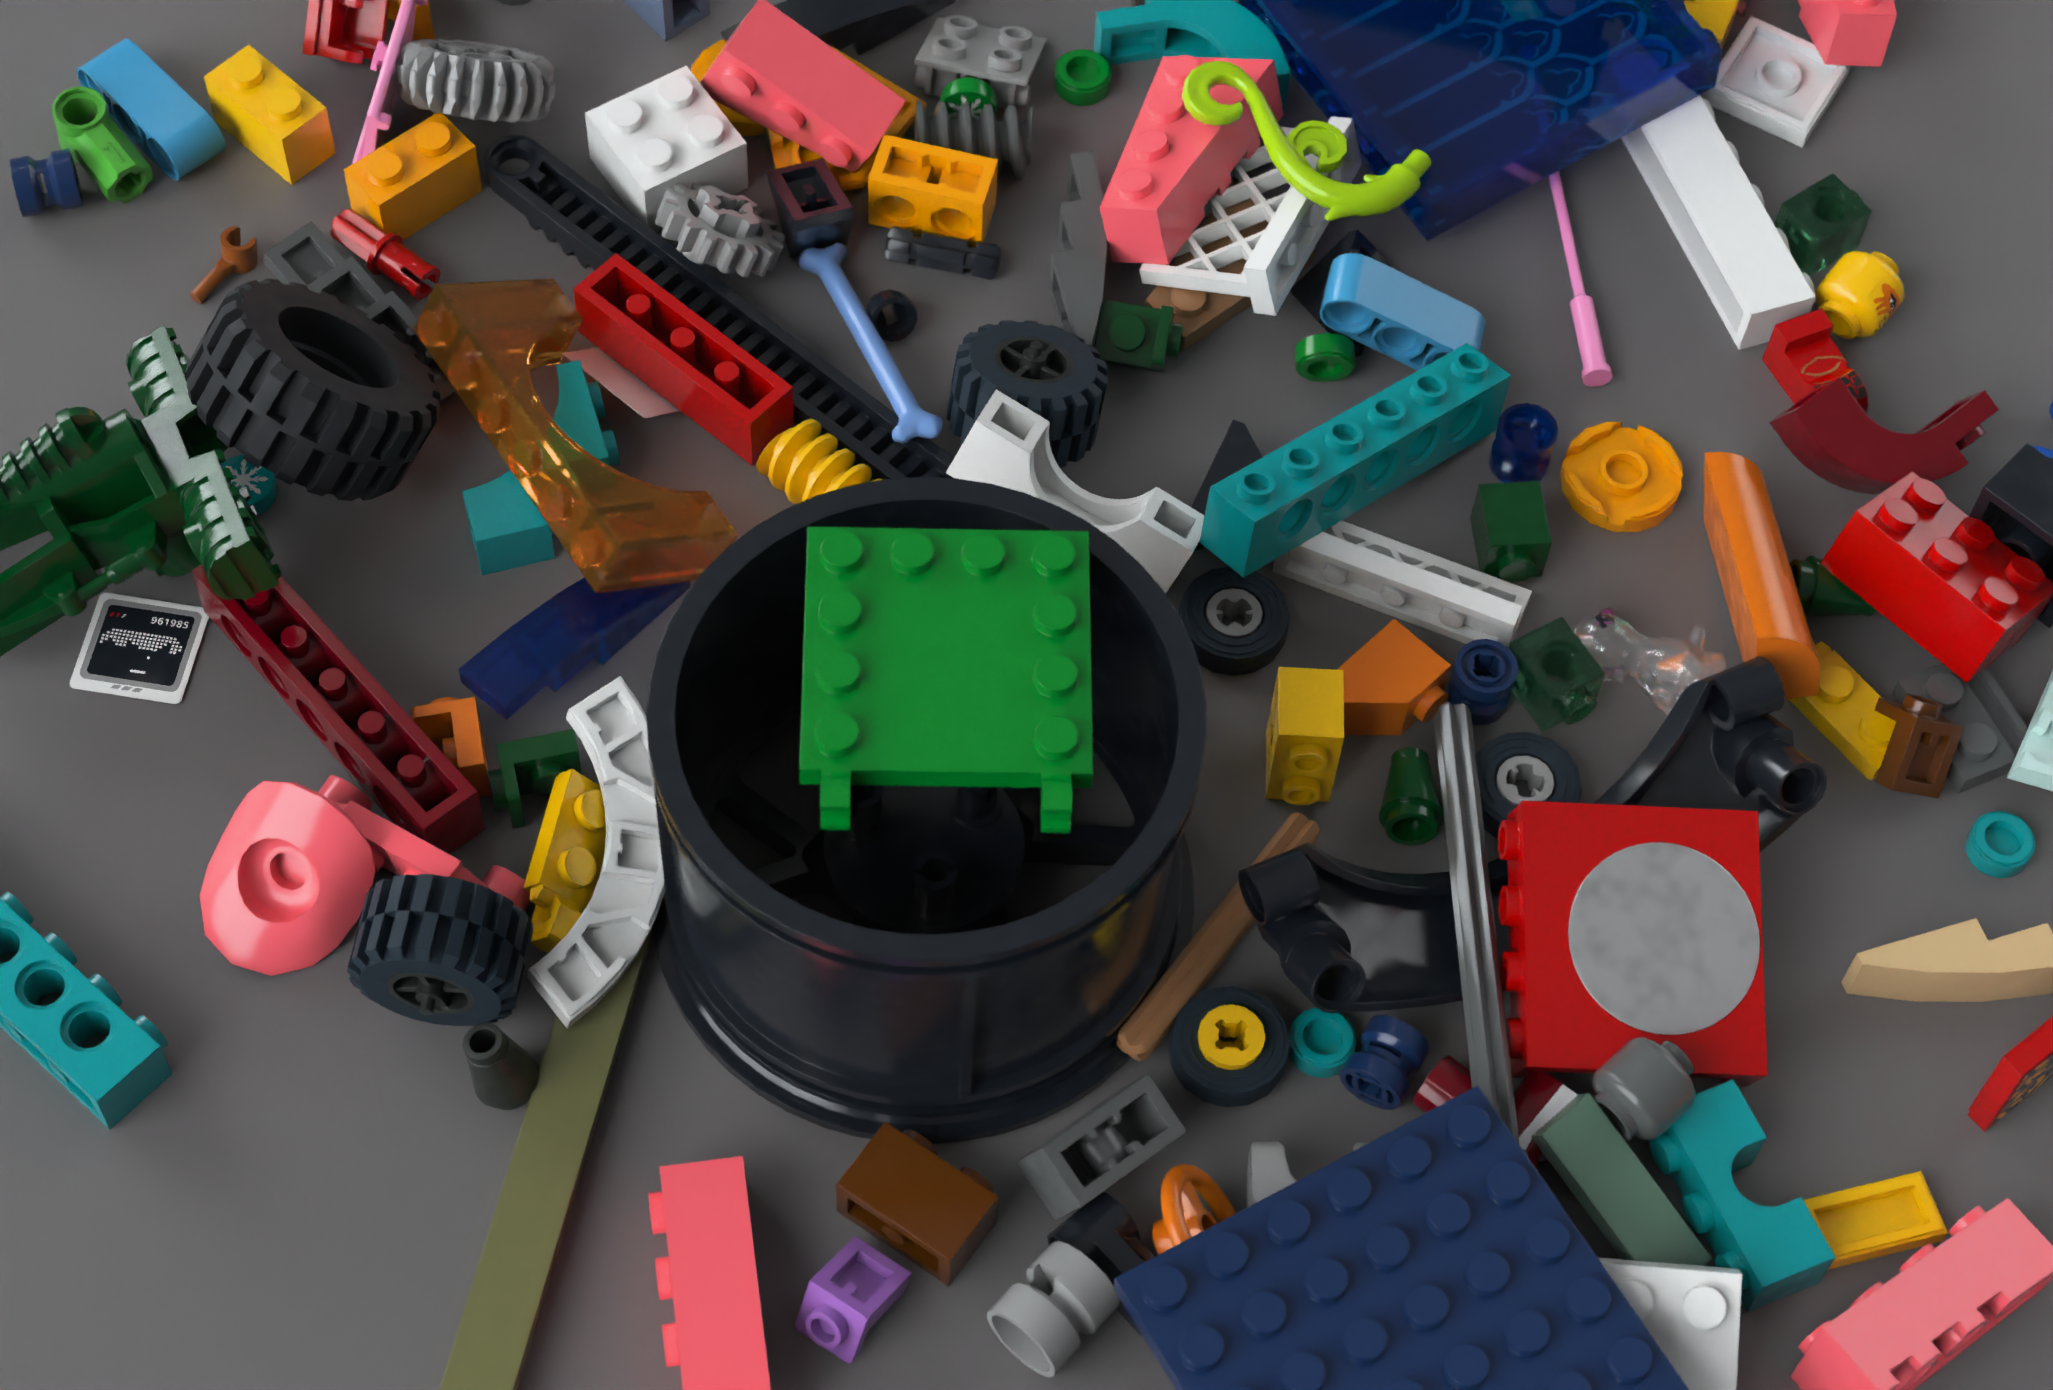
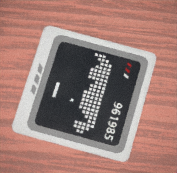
M102 593L99 596L69 683L70 687L163 703H180L209 616L204 612L203 607L113 593Z

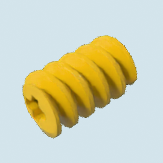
M813 418L804 420L797 426L778 434L767 444L756 463L758 473L769 477L771 484L776 489L785 492L788 500L795 505L820 494L851 485L867 483L872 476L871 468L868 465L861 463L853 466L855 455L851 450L844 448L837 451L838 439L834 435L827 433L820 436L822 431L821 424Z

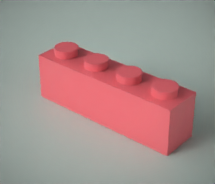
M743 1156L659 1166L662 1191L648 1193L652 1233L653 1235L664 1233L667 1235L669 1256L655 1258L659 1300L673 1299L676 1323L662 1324L666 1367H681L683 1390H771Z

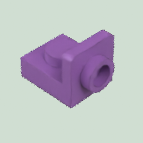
M854 1236L809 1281L795 1327L820 1347L825 1348L844 1362L851 1363L860 1354L868 1330L905 1293L912 1273Z

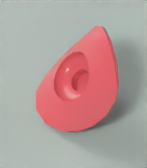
M263 781L247 793L236 809L207 866L200 892L206 937L232 965L269 976L314 966L339 946L362 913L366 895L369 889L372 888L375 876L371 846L351 816L324 795L296 782Z

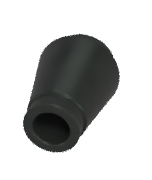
M480 1023L469 1029L464 1036L462 1045L477 1098L483 1104L501 1110H513L526 1104L530 1100L539 1078V1067L535 1058L495 1024Z

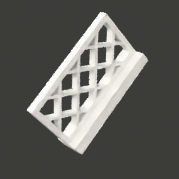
M1331 116L1328 123L1338 128L1347 139V154L1337 170L1320 174L1339 182L1351 183L1362 165L1353 118ZM1281 127L1286 137L1294 129L1289 127ZM1259 135L1261 147L1255 151L1250 159L1241 158L1230 172L1231 178H1238L1240 183L1227 188L1222 196H1214L1204 206L1205 217L1213 213L1218 221L1195 230L1175 255V257L1191 252L1195 259L1179 266L1143 263L1139 269L1142 284L1250 297L1254 313L1276 316L1328 225L1329 221L1324 216L1330 209L1319 206L1300 194L1290 183V188L1286 193L1269 200L1263 197L1261 193L1288 182L1277 168L1251 179L1247 175V171L1271 162L1263 140ZM1313 154L1304 156L1315 170L1318 157ZM1249 198L1255 204L1230 216L1224 211L1225 208ZM1264 220L1269 223L1265 230L1243 238L1239 232ZM1226 236H1229L1233 242L1208 254H1205L1201 248ZM1242 258L1246 260L1241 274L1218 272L1216 270Z

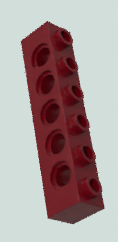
M201 565L191 570L204 612L395 825L448 854L453 853L485 830L478 791L282 576L278 579V585L267 591L263 590L255 594L256 597L247 600L230 599L231 601L220 598L211 590Z

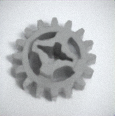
M677 183L674 190L670 188L666 190L656 213L658 216L655 224L664 228L661 235L666 239L678 241L679 243L676 247L678 251L683 252L684 256L697 265H711L717 267L723 273H739L742 277H748L750 271L761 277L765 276L767 269L773 271L784 247L782 243L785 236L776 231L778 224L775 221L763 219L761 217L763 210L757 208L758 205L744 195L735 196L723 192L720 188L713 185H704L702 187L698 183H693L691 189H689L685 185Z

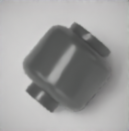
M1644 1037L1634 1038L1622 1046L1596 1070L1592 1084L1596 1095L1593 1099L1623 1139L1630 1140L1634 1136L1642 1140L1656 1139L1694 1104L1696 1092L1689 1077L1694 1072V1067L1687 1055L1670 1041H1664L1659 1045Z

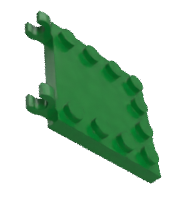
M807 527L799 775L800 784L820 785V830H850L851 785L1041 788V833H1070V814H1072L1073 803L1072 788H1092L1093 778L1089 531Z

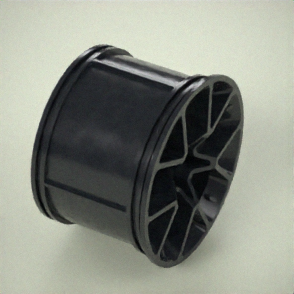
M912 477L884 479L851 485L817 495L786 508L756 525L728 546L702 572L686 592L664 632L656 652L649 680L646 710L647 737L665 893L652 927L658 960L672 997L685 1021L705 1048L733 1076L751 1090L788 1113L821 1127L855 1137L872 1139L886 1121L902 1133L907 1129L913 1130L921 1134L932 1144L969 1141L1021 1128L1069 1107L1098 1088L1131 1058L1129 1054L1122 1052L1117 1046L1119 1030L1184 950L1191 938L1194 918V877L1190 850L1184 830L1189 821L1199 788L1207 737V704L1202 673L1193 643L1178 612L1162 588L1145 568L1105 533L1084 519L1055 504L1024 492L994 484L956 478ZM807 527L1089 531L1093 752L1103 762L1118 783L1134 816V824L1130 827L1071 824L1070 833H1041V788H1029L1015 807L1008 794L1001 787L851 785L850 830H820L815 836L747 787L739 777V767L742 761L759 744L765 745L771 740L774 730L801 712ZM715 807L785 859L749 871L724 846L709 826ZM1048 863L1111 866L1091 884L1066 900L1035 915L1017 920L1013 890L1018 883L1023 864ZM809 892L837 894L843 903L854 913V924L823 915L800 905L791 898Z

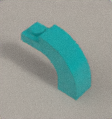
M1145 0V4L1141 6L1120 7L1114 10L1096 12L1093 51L1105 57L1110 65L1180 55L1209 58L1274 59L1283 111H1285L1291 72L1284 52L1266 24L1251 11L1233 0Z

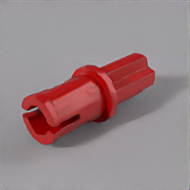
M345 209L333 219L330 232L332 238L367 262L366 265L369 272L374 275L384 274L409 292L416 300L426 298L433 291V288L422 280L427 278L437 284L441 275L440 269L435 265L429 264L405 247L403 239L396 232L387 234L353 209Z

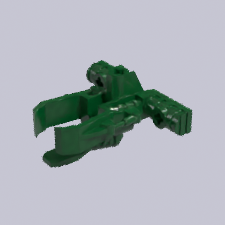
M163 325L152 331L150 335L144 338L141 337L133 343V347L126 357V365L132 381L128 382V386L145 418L142 420L135 419L124 408L102 420L94 410L87 407H73L70 409L66 407L55 413L58 422L54 426L50 427L49 424L45 423L38 429L40 436L32 441L31 438L27 437L20 443V452L15 455L12 451H9L1 457L3 465L0 466V551L46 531H49L54 539L0 573V656L63 616H76L87 607V601L107 589L108 585L123 583L144 569L148 571L155 570L159 577L164 574L175 577L192 572L191 570L201 565L211 590L220 598L231 601L230 599L247 600L256 597L255 594L263 590L267 591L279 584L278 579L282 576V573L277 563L271 564L270 560L275 555L264 528L257 519L258 513L255 506H250L247 503L251 498L247 487L238 490L231 481L234 478L230 469L222 468L221 463L226 461L223 452L227 450L228 446L217 438V431L213 426H206L198 416L197 406L191 404L186 380V368L190 359L183 352L180 345L175 342L177 336L173 328H166ZM106 567V572L102 574L101 568Z

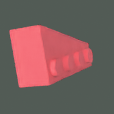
M1190 55L1163 56L1099 207L1112 262L1169 265L1205 218L1204 206L1216 195L1222 196L1232 182L1230 172L1241 158L1250 159L1260 146V133L1243 93L1227 85H1216L1210 90L1209 94L1213 100L1220 104L1232 105L1237 102L1242 103L1243 113L1239 120L1228 125H1205L1190 115L1183 103L1182 92L1184 81L1191 70L1203 63L1213 61L1231 62L1242 68L1261 90L1278 122L1284 113L1274 59L1193 57Z

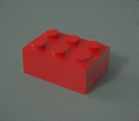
M1914 472L1909 473L1857 509L1820 562L1832 575L1966 683L2019 642L2053 597V582L2045 577L2039 565L2026 557L2017 555L1995 537L1993 530L1986 523L1969 517L1946 498L1945 493L1939 486L1929 480L1920 478Z

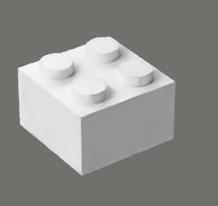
M687 66L585 112L590 159L631 214L655 232L664 229L656 225L655 220L665 192L668 188L674 190L677 183H681L691 189L693 183H698L702 187L704 185H713L720 188L723 192L732 195L749 188L747 143Z

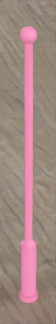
M1533 47L1522 49L1518 55V60L1532 63L1537 49ZM1522 67L1526 69L1527 74L1531 72L1534 73L1535 85L1532 94L1533 100L1537 97L1540 88L1538 70L1536 69L1535 71H1531L1528 68ZM1541 88V91H1540L1539 96H1542V97H1543L1542 88ZM1533 102L1534 108L1546 109L1545 102ZM1547 114L1536 116L1541 142L1545 138L1544 131L1550 128ZM1554 145L1543 150L1546 160H1550L1551 154L1555 152ZM1553 154L1552 161L1545 162L1574 298L1570 301V308L1583 365L1581 375L1586 386L1600 387L1609 383L1613 375L1610 365L1606 362L1593 298L1585 293L1556 154Z

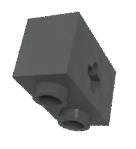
M1146 1074L1113 1093L1016 1163L1055 1220L1084 1206L1187 1131L1149 1074Z

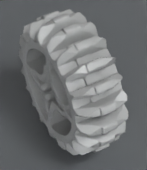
M425 38L413 40L401 47L400 61L397 62L395 78L398 80L397 94L407 104L415 105L418 109L431 110L433 113L452 115V117H466L473 120L482 119L493 122L508 121L513 123L516 121L530 122L547 116V113L550 112L552 99H554L556 80H553L554 65L541 55H535L529 51H521L518 48L499 46V44L441 38L437 40Z

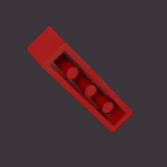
M617 253L573 288L578 332L751 466L757 463L761 452L773 438L794 427L793 386Z

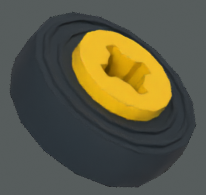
M1234 986L1211 988L1191 998L1175 1017L1168 1045L1173 1071L1184 1088L1204 1102L1223 1107L1250 1105L1268 1095L1284 1076L1291 1048L1286 1022L1274 1004L1255 991ZM1219 1037H1237L1238 1039L1234 1043L1229 1041L1223 1042Z

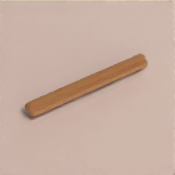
M1302 813L1291 814L1250 866L1307 842L1315 845L1318 838L1317 835L1320 833L1318 824L1313 820H1309ZM1239 880L1119 1030L1117 1046L1134 1060L1143 1061L1151 1055L1172 1028L1175 1017L1191 998L1197 996L1255 922L1243 899Z

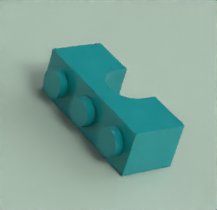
M1732 1079L1695 1094L1692 1107L1660 1137L1649 1140V1148L1659 1170L1665 1175L1670 1174L1683 1196L1682 1208L1685 1217L1696 1233H1703L1716 1255L1715 1266L1739 1269L1742 1273L1741 1302L1748 1313L1820 1283L1836 1257L1801 1197L1779 1206H1761L1749 1201L1736 1188L1732 1179V1173L1752 1165L1767 1137L1735 1081Z

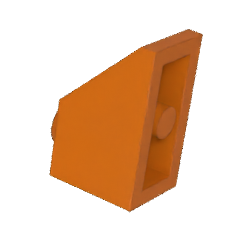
M1394 618L1337 669L1344 670V735H1402L1418 719L1423 723H1427L1438 712L1439 706L1447 701L1448 693L1444 690L1451 664Z

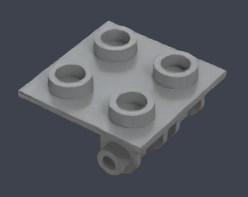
M966 16L938 17L915 58L914 65H918L915 86L925 88V94L940 96L943 88L951 81L958 79V73H960V78L975 76L986 83L987 79H990L989 85L997 94V108L1006 109L1008 105L1027 108L1031 92V85L1027 84L1046 46L1047 38L1033 36L1031 31L1017 26H1006L1001 29L981 26L974 19Z

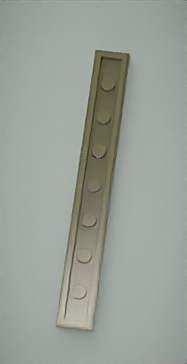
M653 927L637 957L624 975L592 1010L568 1029L557 1015L555 1017L539 1068L538 1082L527 1106L439 1390H518L654 937Z

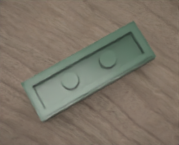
M1590 1093L1577 1095L1531 1136L1622 1260L1705 1266L1712 1259Z

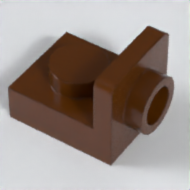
M1910 693L1905 694L1903 702L1879 698L1875 711L1896 721L1875 782L1893 791L1939 798L1964 727L1941 716L1943 705L1931 699Z

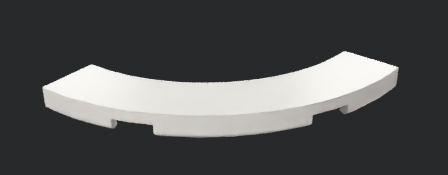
M621 676L568 709L566 719L586 749L600 784L606 824L604 858L594 893L582 915L568 934L546 956L528 969L526 976L567 1029L604 998L618 983L637 957L653 926L665 893L653 777L648 750L646 714Z

